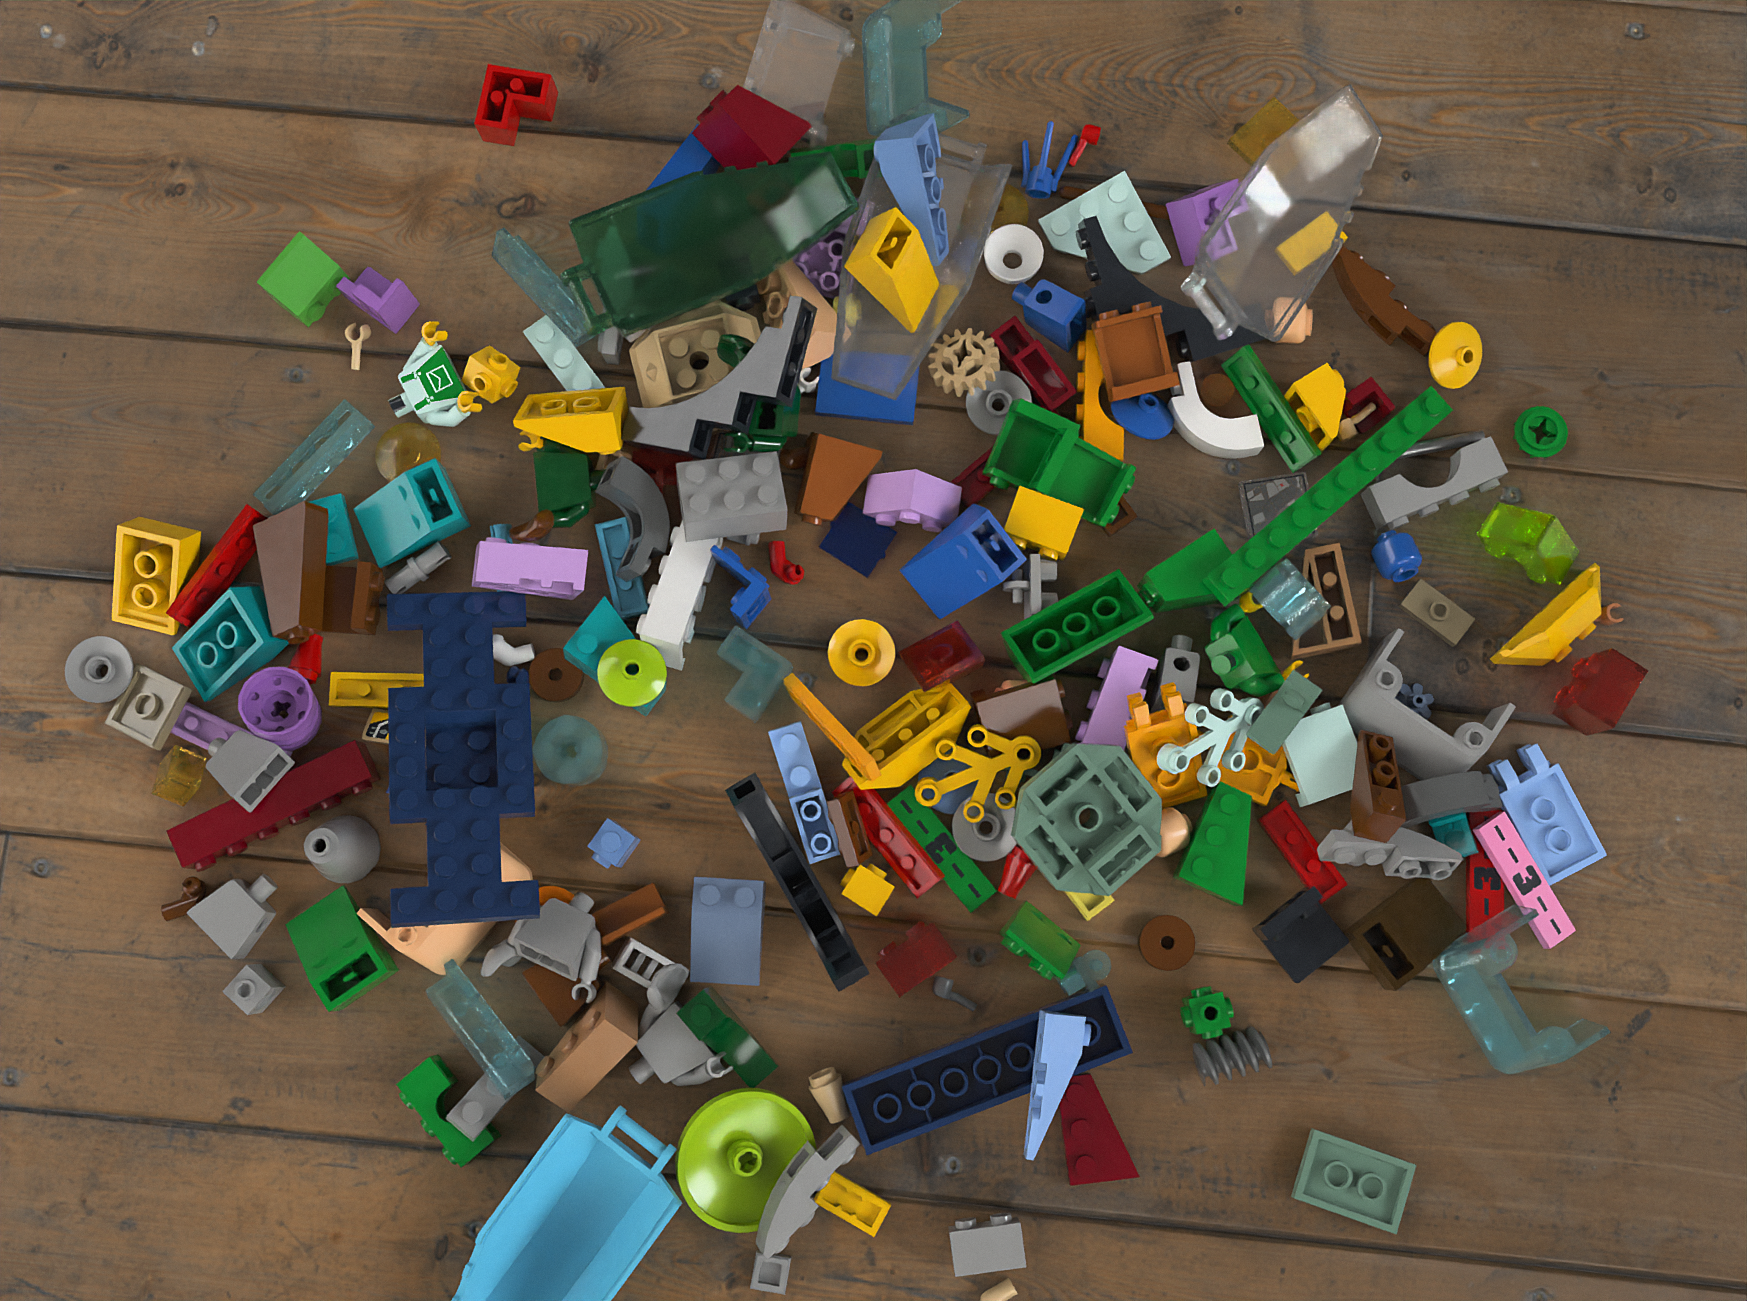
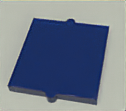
M848 502L837 520L830 523L831 529L819 548L868 578L880 559H885V551L897 535V532L888 526L877 524L875 522L876 518L863 514V510Z

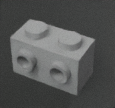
M998 1213L990 1216L991 1221L976 1222V1218L969 1217L955 1220V1226H948L955 1277L1027 1267L1019 1218H1012L1011 1213Z

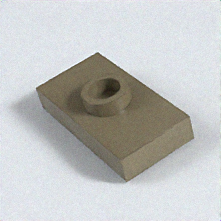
M1421 578L1416 581L1398 605L1399 608L1452 647L1459 642L1475 620L1474 617Z

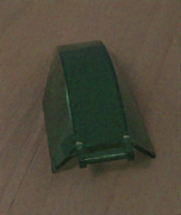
M830 151L789 157V162L768 165L767 161L757 162V167L736 170L735 166L724 167L725 172L704 175L703 171L692 172L571 219L568 224L583 263L563 271L560 274V279L565 287H569L585 320L583 326L586 333L593 336L615 327L623 337H627L677 316L699 310L728 298L767 278L809 251L859 210V204ZM591 279L606 312L599 315L596 314L581 283L582 281Z

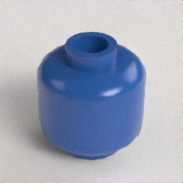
M1391 530L1377 538L1378 543L1372 548L1371 556L1383 578L1393 580L1394 582H1403L1418 573V567L1422 563V555L1411 535L1408 533H1396V531Z

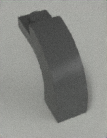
M621 456L607 465L596 493L616 504L628 520L630 541L616 572V576L627 582L638 576H643L651 564V559L665 553L669 540L670 522L665 500L655 482L643 469Z
M1481 771L1449 774L1401 786L1406 821L1401 827L1406 829L1447 815L1494 811L1503 807L1499 796V788L1495 783L1493 774L1482 775Z

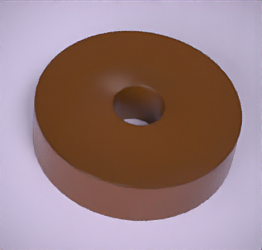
M550 648L542 651L534 658L529 668V683L533 691L549 702L559 703L573 698L580 691L584 682V672L564 658L562 648ZM554 670H561L562 677L558 681L551 679V674Z
M1160 915L1150 919L1142 927L1138 938V946L1143 959L1150 966L1159 970L1173 971L1185 966L1192 958L1195 951V936L1190 926L1181 918L1173 915ZM1165 936H1169L1173 942L1172 947L1167 950L1161 946V940Z

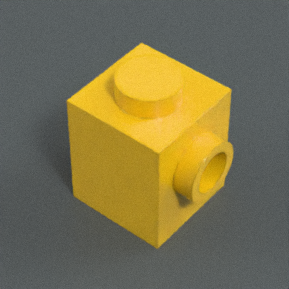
M869 863L867 868L859 865L857 870L850 867L840 883L845 888L841 893L842 895L876 917L895 886L884 880L887 873Z

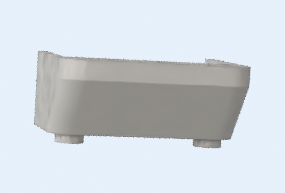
M1398 628L1383 637L1338 706L1343 705L1354 736L1357 738L1360 730L1393 737L1397 765L1420 781L1467 772L1489 749L1516 706L1508 703L1494 708L1482 724L1477 722L1465 723L1456 730L1453 736H1450L1395 699V696L1402 687L1403 678L1400 670L1386 659L1404 634V631Z

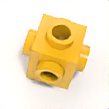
M489 345L470 355L461 382L477 392L481 398L493 404L499 399L507 398L513 394L518 385L516 378L521 367L512 362L505 354L498 352Z

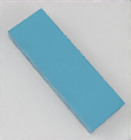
M623 517L595 524L615 611L622 620L639 617L641 614L647 615L649 604L642 576L627 582L616 576L630 541V526L627 518Z

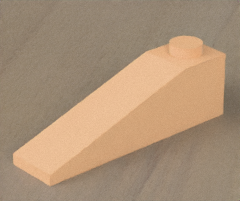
M766 234L750 257L758 292L764 295L767 311L762 313L764 323L770 324V327L782 328L783 312L788 305L790 295L803 297L818 308L802 371L804 368H808L831 357L847 333L830 304L772 235Z

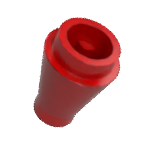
M318 634L309 636L308 641L299 644L287 667L301 674L310 685L316 684L317 678L321 677L322 643L324 638Z
M1015 845L1012 852L1007 854L1001 882L997 889L1002 894L1014 899L1017 898L1020 890L1037 869L1018 845Z

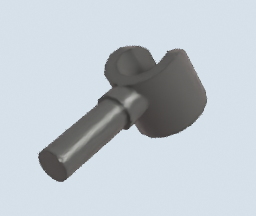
M935 976L932 991L935 995L955 1001L972 1012L976 1009V1003L959 993L951 991L954 980Z

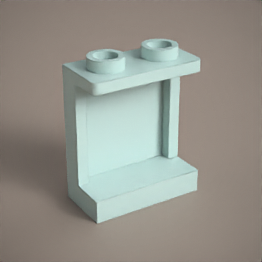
M1325 703L1310 709L1312 715L1302 718L1282 744L1300 793L1295 794L1300 807L1352 790L1357 741L1343 705L1331 708L1330 703Z

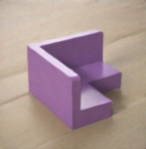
M1238 178L1209 185L1166 203L1183 265L1190 266L1211 262L1233 252L1224 220L1247 210Z
M367 267L354 283L343 277L336 285L346 299L395 334H397L420 305L403 281L397 278L391 283L371 267Z

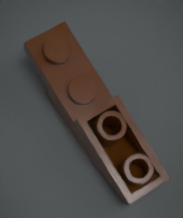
M1343 246L1331 264L1336 279L1352 308L1362 321L1389 346L1399 337L1424 356L1430 350L1432 341L1437 334L1434 326L1409 312L1408 307L1400 300L1392 299L1388 296L1396 285L1391 282L1387 274L1373 269L1364 262L1363 257L1359 253L1348 250Z

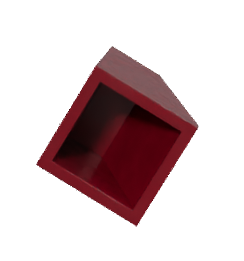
M737 85L728 94L723 89L709 103L710 105L696 118L700 124L692 134L731 176L748 191L799 141L812 125L795 114Z

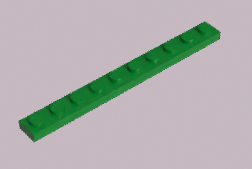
M1430 386L1206 576L1202 582L1224 607L1227 606L1450 414L1453 409Z

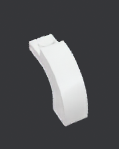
M1190 361L1178 363L1173 373L1177 372L1180 385L1170 388L1172 395H1177V397L1171 398L1167 405L1174 418V427L1178 433L1193 447L1212 456L1244 458L1258 455L1264 447L1257 414L1234 419L1214 415L1204 407L1199 399Z

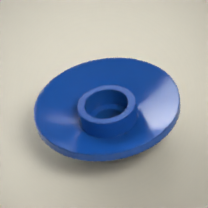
M1152 392L1111 402V411L1116 421L1126 431L1135 436L1151 440L1160 439L1167 436L1173 428L1174 418L1167 404Z

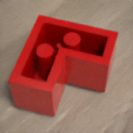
M488 64L474 122L482 140L514 146L521 117L552 122L559 93L552 75Z

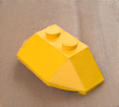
M1593 563L1580 573L1497 651L1490 660L1494 664L1543 666L1551 660L1558 663L1573 650L1569 644L1576 637L1583 640L1597 627L1593 621L1601 615L1600 567Z
M952 683L944 684L942 687H928L910 691L860 728L855 734L854 738L874 758L881 775L871 782L847 758H844L842 766L860 790L900 787L939 758L936 754V745L940 739L950 738L956 743L971 706ZM942 744L940 746V751L944 754L949 749H951L952 746L949 744Z

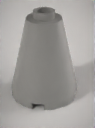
M351 815L337 816L328 820L310 832L304 842V852L314 867L323 877L336 883L348 884L362 880L376 866L381 850L379 836L375 829L360 817Z

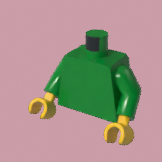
M1253 589L1240 597L1239 605L1233 604L1213 619L1210 630L1211 641L1204 648L1211 661L1213 671L1221 677L1229 690L1241 689L1253 697H1262L1279 690L1291 672L1302 665L1303 661L1293 662L1283 671V674L1280 673L1278 666L1248 616H1245V612L1252 613L1266 604V600L1258 604L1253 602L1252 595L1258 591V589ZM1309 673L1304 675L1303 677L1308 678Z

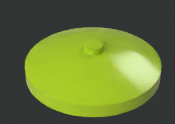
M740 1088L714 1097L699 1108L691 1117L678 1142L675 1171L684 1199L700 1219L717 1229L733 1233L758 1231L765 1205L782 1172L807 1141L816 1149V1142L811 1127L801 1112L789 1100L769 1090Z

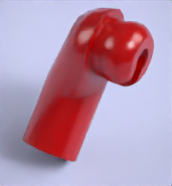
M784 541L769 542L771 573L786 584H798L804 577L803 567L799 564L796 566L786 559Z

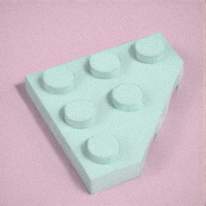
M1125 171L1038 220L1054 251L1072 254L1088 260L1085 249L1081 250L1078 246L1076 230H1079L1078 224L1083 219L1097 216L1106 241L1129 272L1142 275L1171 258Z

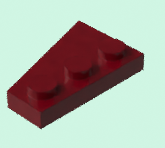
M1085 1073L1072 1076L1059 1103L1069 1185L1139 1178L1140 1176L1091 1074Z

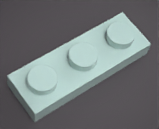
M550 313L523 331L526 338L566 391L605 388Z

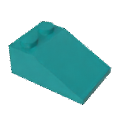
M260 586L230 587L172 647V650L204 702H207L273 660L289 643L288 640L272 637L266 598Z

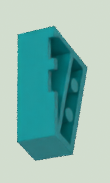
M604 596L564 646V658L598 682L597 669L604 652L617 642L636 638ZM629 665L625 671L629 675H635L639 669L636 665ZM667 681L661 693L654 700L633 708L646 717L665 693Z

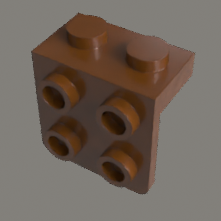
M358 561L357 567L326 565L323 626L320 632L376 635V626L380 621V592H382L384 586L383 570L372 562Z

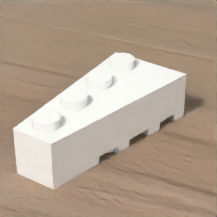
M683 520L680 527L675 526L670 537L672 549L669 556L664 555L659 566L661 578L658 585L653 584L650 589L647 601L650 604L647 615L641 614L636 633L640 634L641 641L651 644L661 653L667 667L681 671L685 662L682 652L683 643H691L694 634L693 628L696 617L693 615V612H701L704 603L706 586L702 584L703 582L709 583L711 581L716 565L710 549L713 545L721 549L723 538L686 542Z

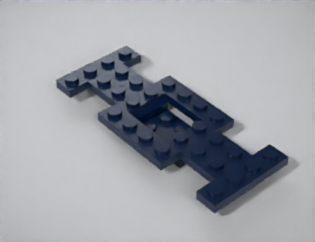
M501 591L387 594L388 631L423 630L424 687L388 688L390 824L427 822L428 886L390 889L391 928L540 918L538 880L502 882L500 818L535 817L529 683L494 684L492 628L526 627V599L523 593ZM425 728H426V747H425Z

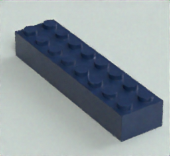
M1097 985L844 1082L842 1089L866 1155L1030 1093L1040 1010L1082 1015L1086 1017L1085 1024L1091 1025L1089 1046H1083L1082 1055L1072 1076L1133 1053L1107 985Z

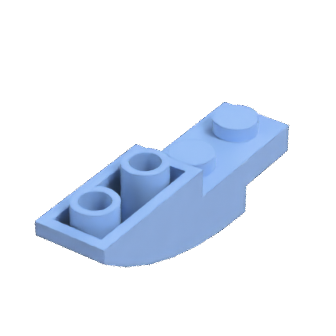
M801 721L769 730L768 733L809 864L840 855L838 837L834 825L828 817V805Z

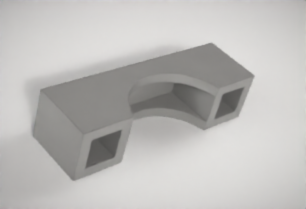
M1490 436L1459 449L1450 457V473L1446 482L1441 486L1433 488L1419 487L1398 474L1369 486L1360 495L1376 529L1379 530L1388 526L1391 531L1409 523L1408 517L1417 513L1420 518L1435 513L1439 510L1438 505L1449 501L1450 505H1454L1469 498L1468 492L1479 488L1480 492L1483 493L1500 485L1498 479L1508 473V470Z

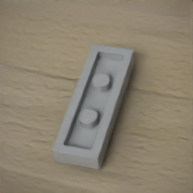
M518 1035L450 1111L446 1120L473 1142L536 1071L538 1064L544 1056Z

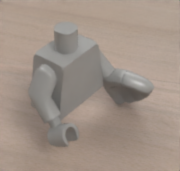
M577 892L569 904L556 898H551L543 906L540 905L539 919L517 920L508 939L494 945L488 951L482 964L481 975L483 977L491 976L499 966H513L524 957L573 981H576L579 976L581 983L573 987L572 997L574 1000H578L581 988L585 987L589 993L586 1002H592L596 997L597 991L591 982L596 980L601 960V936L596 929L595 918L588 914L594 904L593 900L581 892Z
M669 964L661 968L653 976L647 990L649 1005L645 1008L639 1024L638 1036L640 1039L636 1044L643 1057L629 1067V1071L639 1084H642L656 1073L664 1084L671 1081L676 1086L699 1085L713 1078L722 1077L733 1070L732 1066L724 1068L720 1063V1058L726 1055L724 1051L717 1054L706 1043L699 1041L676 1014L683 1007L682 1004L677 1001L670 1006L689 973V970L682 964Z

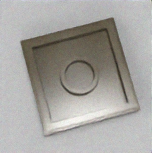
M136 663L130 684L118 697L105 724L153 749L161 751L193 690L144 665Z

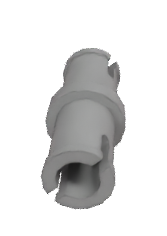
M437 541L417 558L411 557L408 559V564L384 582L393 594H403L420 580L426 581L429 578V573L445 561L451 559L452 556L440 541Z

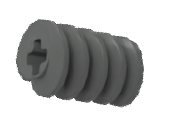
M1252 1026L1246 1028L1245 1036L1238 1030L1234 1031L1232 1041L1227 1035H1221L1219 1046L1213 1039H1207L1206 1050L1200 1043L1193 1044V1059L1204 1087L1206 1085L1205 1077L1208 1076L1215 1085L1219 1084V1073L1221 1072L1231 1081L1232 1069L1234 1068L1237 1069L1242 1077L1246 1076L1247 1064L1257 1073L1259 1072L1260 1060H1263L1269 1069L1273 1068L1267 1042L1260 1031L1258 1033Z

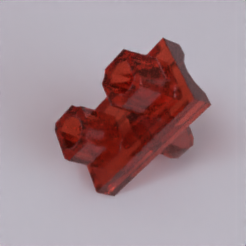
M640 448L639 452L633 451L632 462L652 478L661 494H665L667 485L677 486L676 463L693 461L691 457L663 454L659 451Z

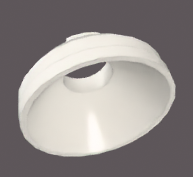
M1019 224L1005 225L996 229L989 236L984 247V260L988 271L994 278L1007 284L1024 283L1031 279L1037 273L1043 261L1044 249L1038 235L1033 230ZM1008 253H1015L1021 257L1022 264L1018 268L1010 269L1003 263L1004 256Z

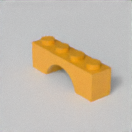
M1086 330L1083 341H1078L1077 361H1083L1082 372H1077L1076 391L1082 392L1081 404H1076L1075 423L1081 424V435L1078 437L1123 462L1124 428L1111 421L1100 407L1098 391L1104 383L1093 330Z

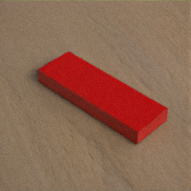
M1287 800L1282 801L1257 819V822L1305 887L1315 886L1323 896L1318 901L1320 904L1348 885L1331 861H1320L1317 852L1319 844Z

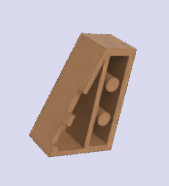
M1340 543L1306 549L1304 552L1290 660L1357 648L1361 644Z
M606 981L596 994L595 999L588 1004L550 1055L545 1056L538 1064L535 1074H537L535 1091L569 1113L638 1043V1003Z

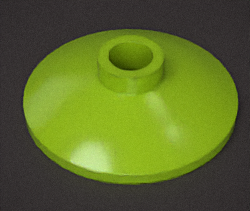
M628 639L613 644L604 652L598 664L597 676L600 688L611 701L626 707H638L651 702L661 693L666 682L667 669L664 658L654 646L645 641ZM629 665H636L639 671L635 675H629L625 669Z

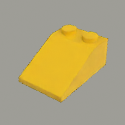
M625 387L529 394L513 420L514 427L587 453L612 454L620 450L624 442L621 439L623 424L629 412Z
M137 517L117 525L112 621L169 635L177 634L180 622L166 614V611L197 571L201 531L143 517Z

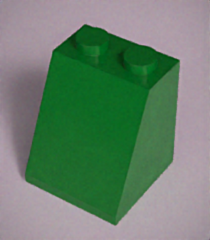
M1212 529L1148 571L1137 585L1139 589L1137 594L1148 608L1152 607L1155 613L1221 603L1202 580L1228 559L1232 553L1216 530ZM1252 583V584H1251L1248 588H1246L1241 594H1239L1233 601H1236L1237 599H1239V598H1240L1245 592H1247L1254 584Z

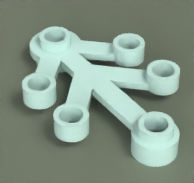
M1221 688L1213 691L1210 697V704L1215 709L1230 711L1232 717L1224 721L1210 714L1207 707L1197 703L1190 704L1185 711L1186 721L1196 726H1204L1210 730L1183 747L1172 743L1162 746L1157 755V764L1160 769L1172 774L1183 772L1187 769L1191 758L1211 747L1204 764L1198 770L1197 779L1201 784L1214 787L1221 778V771L1217 767L1230 735L1234 732L1235 735L1231 746L1223 754L1222 764L1225 768L1235 772L1243 768L1246 758L1242 750L1248 738L1246 733L1263 712L1264 706L1259 699L1254 697L1238 701L1234 698L1231 691Z

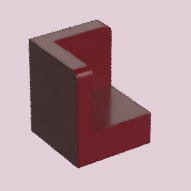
M1372 376L1348 392L1344 399L1342 412L1347 418L1356 415L1370 402L1376 406L1373 412L1354 425L1360 434L1367 432L1395 409L1394 404Z

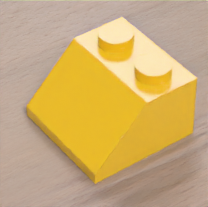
M1328 363L1294 382L1284 395L1321 452L1337 436L1346 394L1342 376L1337 370H1332Z
M1019 486L1004 530L1019 550H1025L1027 547L1038 551L1040 557L1045 560L1056 562L1057 559L1064 561L1084 509Z

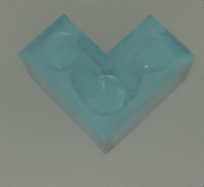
M735 625L716 652L722 661L742 674L724 700L728 706L756 724L782 687L783 679L791 674L794 668L791 662Z

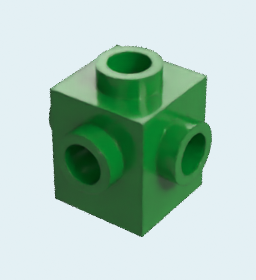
M1211 986L1192 989V996L1183 997L1184 1007H1180L1184 1027L1189 1028L1191 1033L1201 1034L1202 1039L1223 1035L1222 1029L1231 1027L1229 1018L1234 1017L1229 997H1224L1222 991H1212ZM1209 1006H1212L1214 1018L1211 1020H1207L1204 1016V1011Z

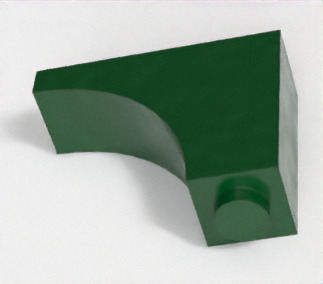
M712 986L703 989L676 1013L699 1041L706 1043L717 1053L723 1051L726 1053L722 1058L733 1067V1070L749 1088H755L779 1066Z

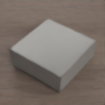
M757 1250L750 1289L785 1295L792 1256L773 1254L767 1260L761 1251Z

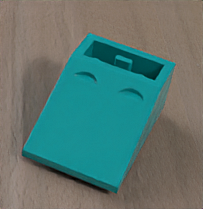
M436 458L402 473L353 508L379 568L471 527L445 467Z

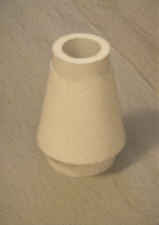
M829 1067L811 1075L808 1078L811 1084L809 1090L826 1117H828L829 1122L837 1123L846 1119L849 1113L842 1089L841 1074H837L834 1067Z

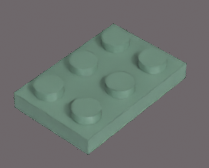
M1311 1128L1291 1197L1397 1234L1416 1165Z

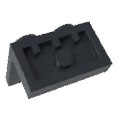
M1315 886L1302 888L1252 928L1253 932L1294 983H1300L1349 943L1345 934L1318 902L1323 896Z

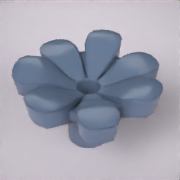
M1418 683L1412 684L1411 687L1407 684H1402L1398 692L1399 696H1395V699L1428 720L1432 712L1427 705L1434 701L1432 694L1423 695V686Z

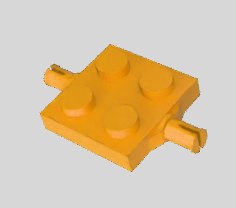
M1197 729L1198 737L1204 734ZM1235 732L1230 735L1223 754L1230 748ZM1247 738L1242 750L1246 760L1240 771L1235 772L1225 768L1222 764L1223 754L1217 767L1221 771L1219 782H1223L1251 795L1252 801L1262 806H1267L1273 790L1280 783L1299 792L1294 775L1286 771L1287 757L1282 745L1275 754H1271L1253 740Z

